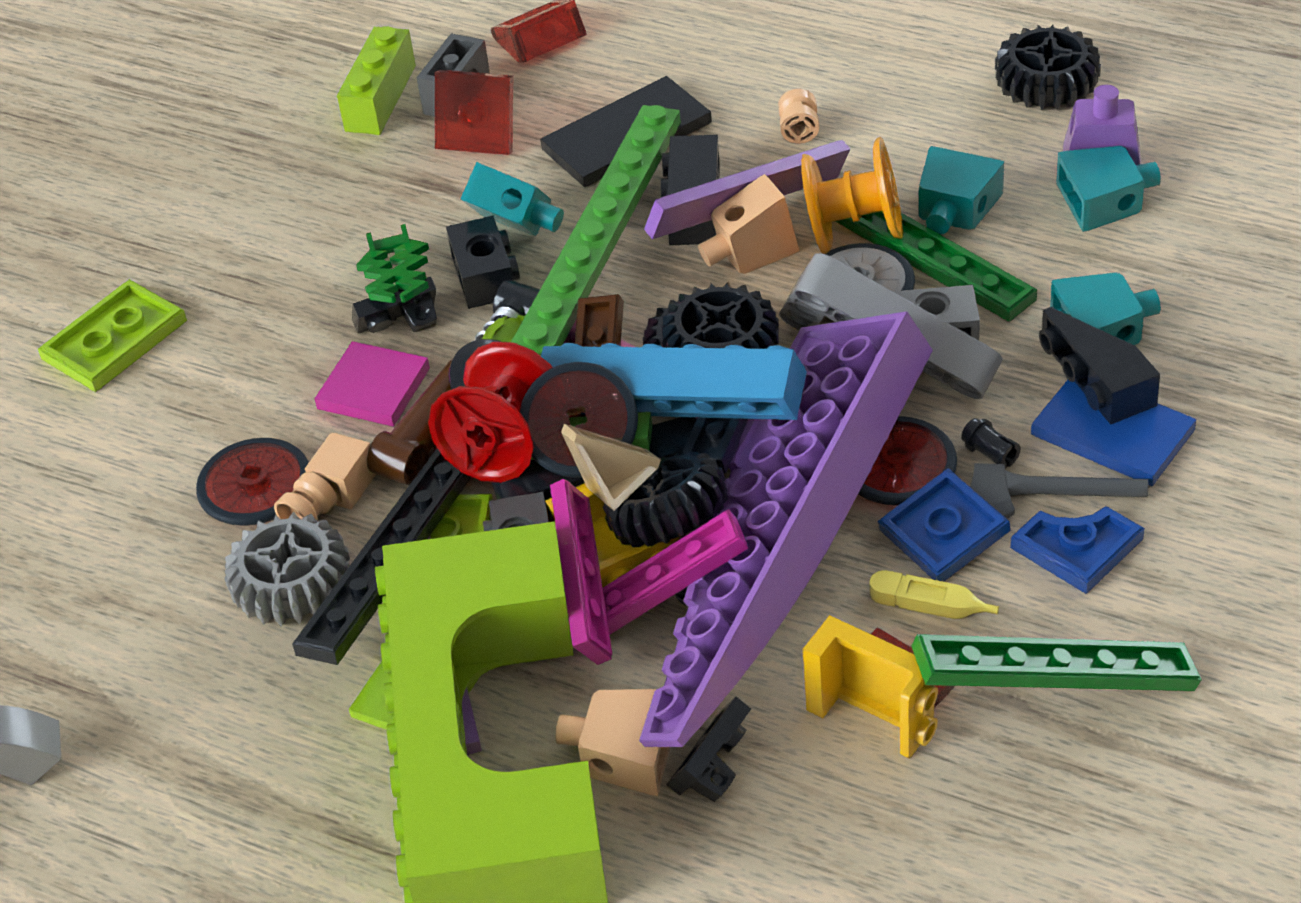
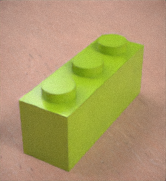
M389 26L373 27L337 94L345 132L381 135L416 67L409 29H398Z

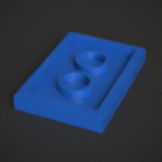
M1067 380L1032 422L1031 435L1133 479H1148V485L1153 486L1195 431L1196 419L1157 404L1154 408L1110 425L1099 410H1093L1090 407L1084 392L1075 382Z

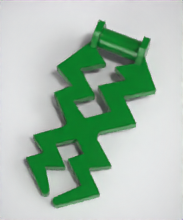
M406 224L401 225L402 234L374 241L371 232L366 233L369 251L356 264L357 271H364L365 278L375 280L365 286L366 293H368L369 299L372 301L395 303L396 297L393 293L401 289L405 290L400 294L401 302H407L429 288L428 282L423 281L427 279L426 273L414 271L428 263L427 256L421 254L430 250L429 245L426 242L409 239ZM395 252V255L389 258L390 261L384 260L388 258V254Z

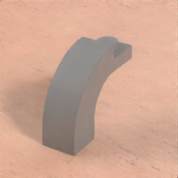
M0 705V774L33 785L61 760L59 720L32 710Z

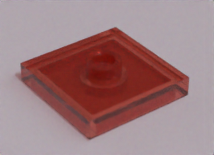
M450 70L436 71L435 149L502 155L511 154L513 152L514 75Z

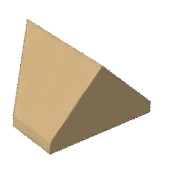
M563 425L561 433L587 488L613 511L659 467L661 460L647 449L571 425Z

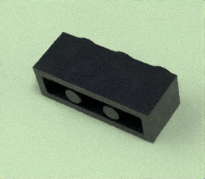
M718 134L670 136L669 153H662L663 177L668 178L661 179V197L720 179ZM710 220L668 234L669 246L697 245L717 235L713 221Z

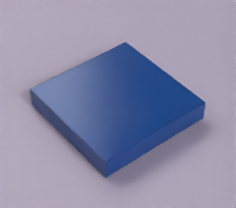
M949 468L877 521L879 530L933 580L942 582L946 581L1011 531L1009 520Z

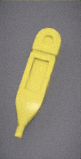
M887 570L878 571L870 578V596L879 604L893 607L899 606V608L951 619H961L980 612L998 614L999 606L985 604L969 589L961 585L908 574L904 576L903 573Z

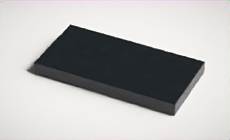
M665 76L540 138L541 148L583 187H587L603 178L643 105H659L668 109L680 110L681 123L674 136H686L712 123L711 111L672 79Z

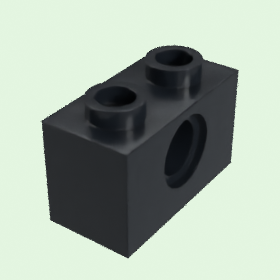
M493 215L446 226L451 257L468 309L494 303L497 290L505 280L515 281L520 279L515 255L507 256V254L511 253L506 230H498Z

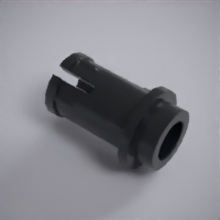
M974 418L970 420L961 434V439L965 442L966 449L971 452L977 450L996 464H1005V469L1007 466H1012L1019 457L1021 451L1020 444L994 430L992 422L987 419L979 420Z

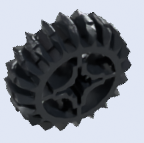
M1037 25L1034 30L1022 28L1021 34H1010L1009 40L1001 43V48L997 51V57L995 58V78L997 86L1002 88L1003 95L1011 96L1013 103L1023 101L1026 108L1036 105L1040 106L1041 110H1043L1046 106H1053L1058 110L1060 105L1063 104L1073 107L1075 100L1086 99L1087 94L1094 92L1101 72L1100 55L1098 54V48L1093 46L1092 39L1083 38L1081 31L1070 32L1069 26L1063 29H1057L1054 25L1050 28H1042L1040 25Z
M729 281L723 287H715L710 283L708 289L701 290L694 287L691 295L679 294L678 302L668 305V312L663 316V322L661 323V344L663 348H683L685 345L694 344L704 348H725L728 345H739L747 349H767L769 346L779 344V320L771 306L770 300L763 299L760 291L749 293L746 285H742L737 289L732 288Z
M693 451L686 455L678 452L672 457L667 458L663 456L660 459L658 469L615 511L604 503L605 520L610 531L614 532L616 539H619L622 545L641 547L645 544L647 547H653L659 542L667 544L676 537L683 538L686 533L696 530L701 524L712 520L714 514L720 513L724 508L723 504L729 499L725 476L715 459L710 458L709 454H699Z

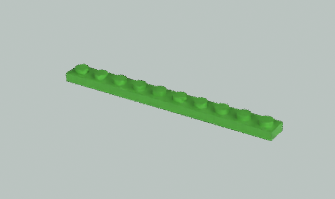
M643 105L511 342L534 350L540 356L543 346H561L564 344L577 319L578 298H587L590 295L662 159V153L666 152L670 144V136L675 135L681 123L680 110L668 109L659 105Z

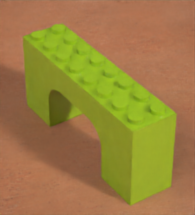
M555 521L382 546L384 565L376 566L375 574L379 595L386 594V596L382 597L383 604H378V615L382 634L387 633L385 634L386 643H381V656L384 672L388 673V683H384V698L387 713H391V724L386 725L390 755H394L395 765L389 768L393 797H397L398 810H393V826L396 841L400 842L401 854L396 855V869L399 886L403 887L405 903H608L588 761L512 772L493 771L476 764L468 757L462 709L463 695L466 687L468 690L481 675L500 666L574 655Z

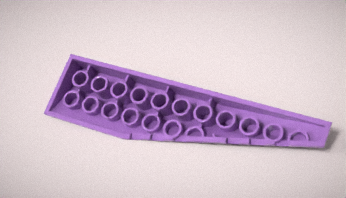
M907 311L801 327L789 348L795 351L807 370L797 420L749 419L739 440L740 443L729 466L731 470L730 476L725 482L729 499L723 504L724 508L720 513L714 514V518L729 509L738 520L748 549L688 585L683 600L688 606L685 617L677 619L673 632L678 642L674 654L666 655L661 670L666 675L664 686L654 692L639 739L644 747H683L758 657L814 574L845 520L868 474L871 472L873 464L888 439L898 416L933 351Z

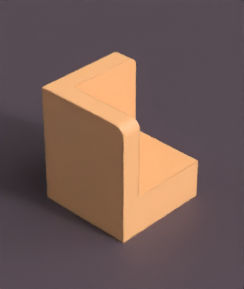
M330 433L305 467L306 472H313L321 476L332 486L338 499L336 506L352 510L376 474L370 472L367 467L370 442L337 433Z

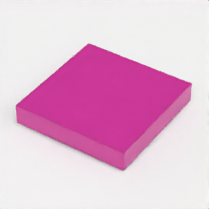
M352 341L314 398L316 407L319 410L394 427L430 369L428 358Z

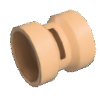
M801 88L785 92L778 102L782 136L787 141L796 144L811 141L819 132V118L815 96L808 90Z
M305 472L294 482V490L291 493L286 492L275 502L274 510L281 520L288 519L295 512L301 520L312 513L318 522V516L328 513L336 505L338 499L334 489L325 479L313 472Z

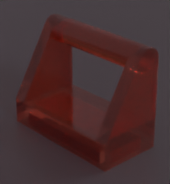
M554 0L491 28L493 38L518 63L527 62L587 35L575 0Z

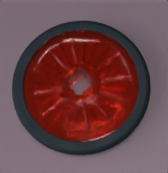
M588 362L565 363L543 373L527 390L519 411L530 427L534 444L532 458L542 467L555 474L574 478L582 476L561 433L564 424L571 425L569 419L571 415L581 414V412L586 414L587 422L575 427L628 444L633 443L638 425L637 406L628 386L609 369Z
M898 416L858 495L876 503L898 506L947 468L955 473L957 453L952 441L942 430L929 422L913 417Z
M252 438L236 442L217 452L204 465L196 483L197 499L208 515L227 524L249 526L257 525L258 521L262 523L274 520L276 514L274 510L275 502L286 492L291 493L294 490V482L306 472L305 467L309 461L299 448L280 439Z

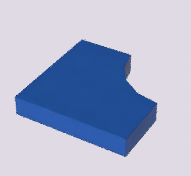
M1107 506L1092 515L1078 518L1055 517L1039 511L1011 537L1010 548L1087 594L1144 539L1145 528Z

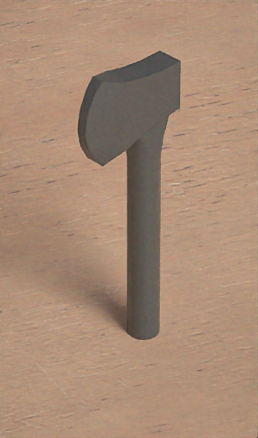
M975 463L970 485L976 493L1006 519L1015 514V508L1010 497L1015 495L1148 497V479L1027 476L1006 471L1005 464Z

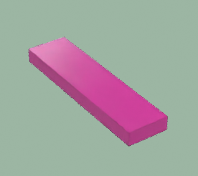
M562 479L551 484L550 488L572 646L599 665L611 660L613 654L590 501L569 481Z
M729 509L603 587L609 634L617 631L683 590L694 581L748 549L738 520Z

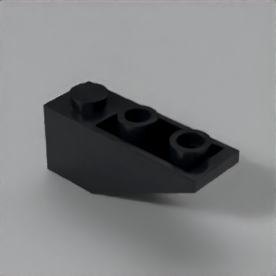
M1052 307L1043 310L1042 330L1039 331V340L1042 348L1047 354H1052L1062 366L1067 379L1079 386L1084 392L1090 407L1093 410H1099L1110 425L1157 406L1160 373L1135 345Z

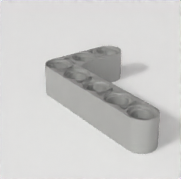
M822 253L814 254L779 312V316L783 321L800 331L801 327L818 325L824 316L835 322L907 311L933 349L923 368V372L961 394L974 399L983 398L1003 360L1001 355L988 345L842 262Z

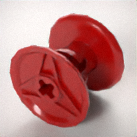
M491 342L478 347L466 361L463 376L465 386H459L443 392L430 409L428 420L430 433L434 444L444 459L463 474L480 481L502 483L519 477L530 465L534 448L530 427L519 412L521 403L532 383L543 373L553 368L552 365L534 350L514 342ZM560 378L550 382L540 391L532 405L529 421L563 418L567 400Z

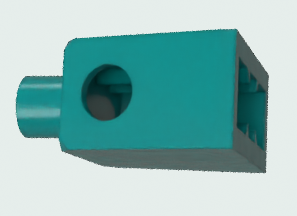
M930 146L919 184L918 216L922 220H926L927 227L938 234L947 233L951 226L967 230L975 229L1003 194L1004 161Z
M1122 146L1058 152L1056 184L1082 232L1138 214L1142 210L1144 189L1159 186L1161 183L1160 170L1156 162L1135 165L1126 148Z
M478 162L474 166L460 199L483 217L493 215L495 222L532 236H536L541 227L556 232L564 217V210L551 205V199L539 188Z
M1117 272L1055 279L1051 282L1050 307L1132 345H1137L1142 340L1144 317L1160 314L1161 311L1160 299L1155 289L1133 293L1124 276Z

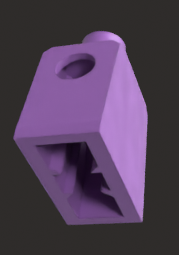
M1112 85L1096 87L1093 99L1077 100L1074 104L1064 139L1063 151L1122 146L1126 148L1135 165H1140V142L1134 102L1130 99H1119V90Z

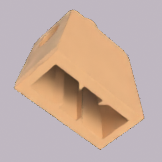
M765 174L712 211L711 218L717 235L698 245L699 252L709 267L727 258L735 269L742 274L800 251L786 199Z
M657 689L598 690L592 695L586 717L561 714L557 721L556 743L578 746L580 762L588 761L590 778L648 795L658 796L671 748L644 747L639 741L654 692Z

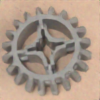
M295 512L288 519L281 520L275 514L273 522L264 524L258 521L255 531L243 530L242 541L231 543V554L225 557V582L233 602L236 603L238 608H242L248 618L257 616L263 625L275 618V621L281 627L287 619L294 618L300 624L302 616L309 613L314 615L350 566V556L342 536L337 529H332L327 520L317 522L312 513L301 520Z

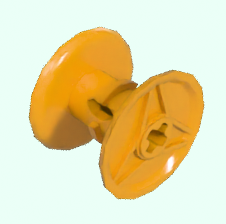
M878 137L873 144V171L852 175L851 170L844 171L843 177L823 181L815 159L808 154L802 155L801 173L807 210L817 245L822 254H826L832 249L833 234L831 222L852 218L853 222L860 221L862 215L881 211L884 213L891 235L902 239L903 224L900 201L891 160L883 138Z

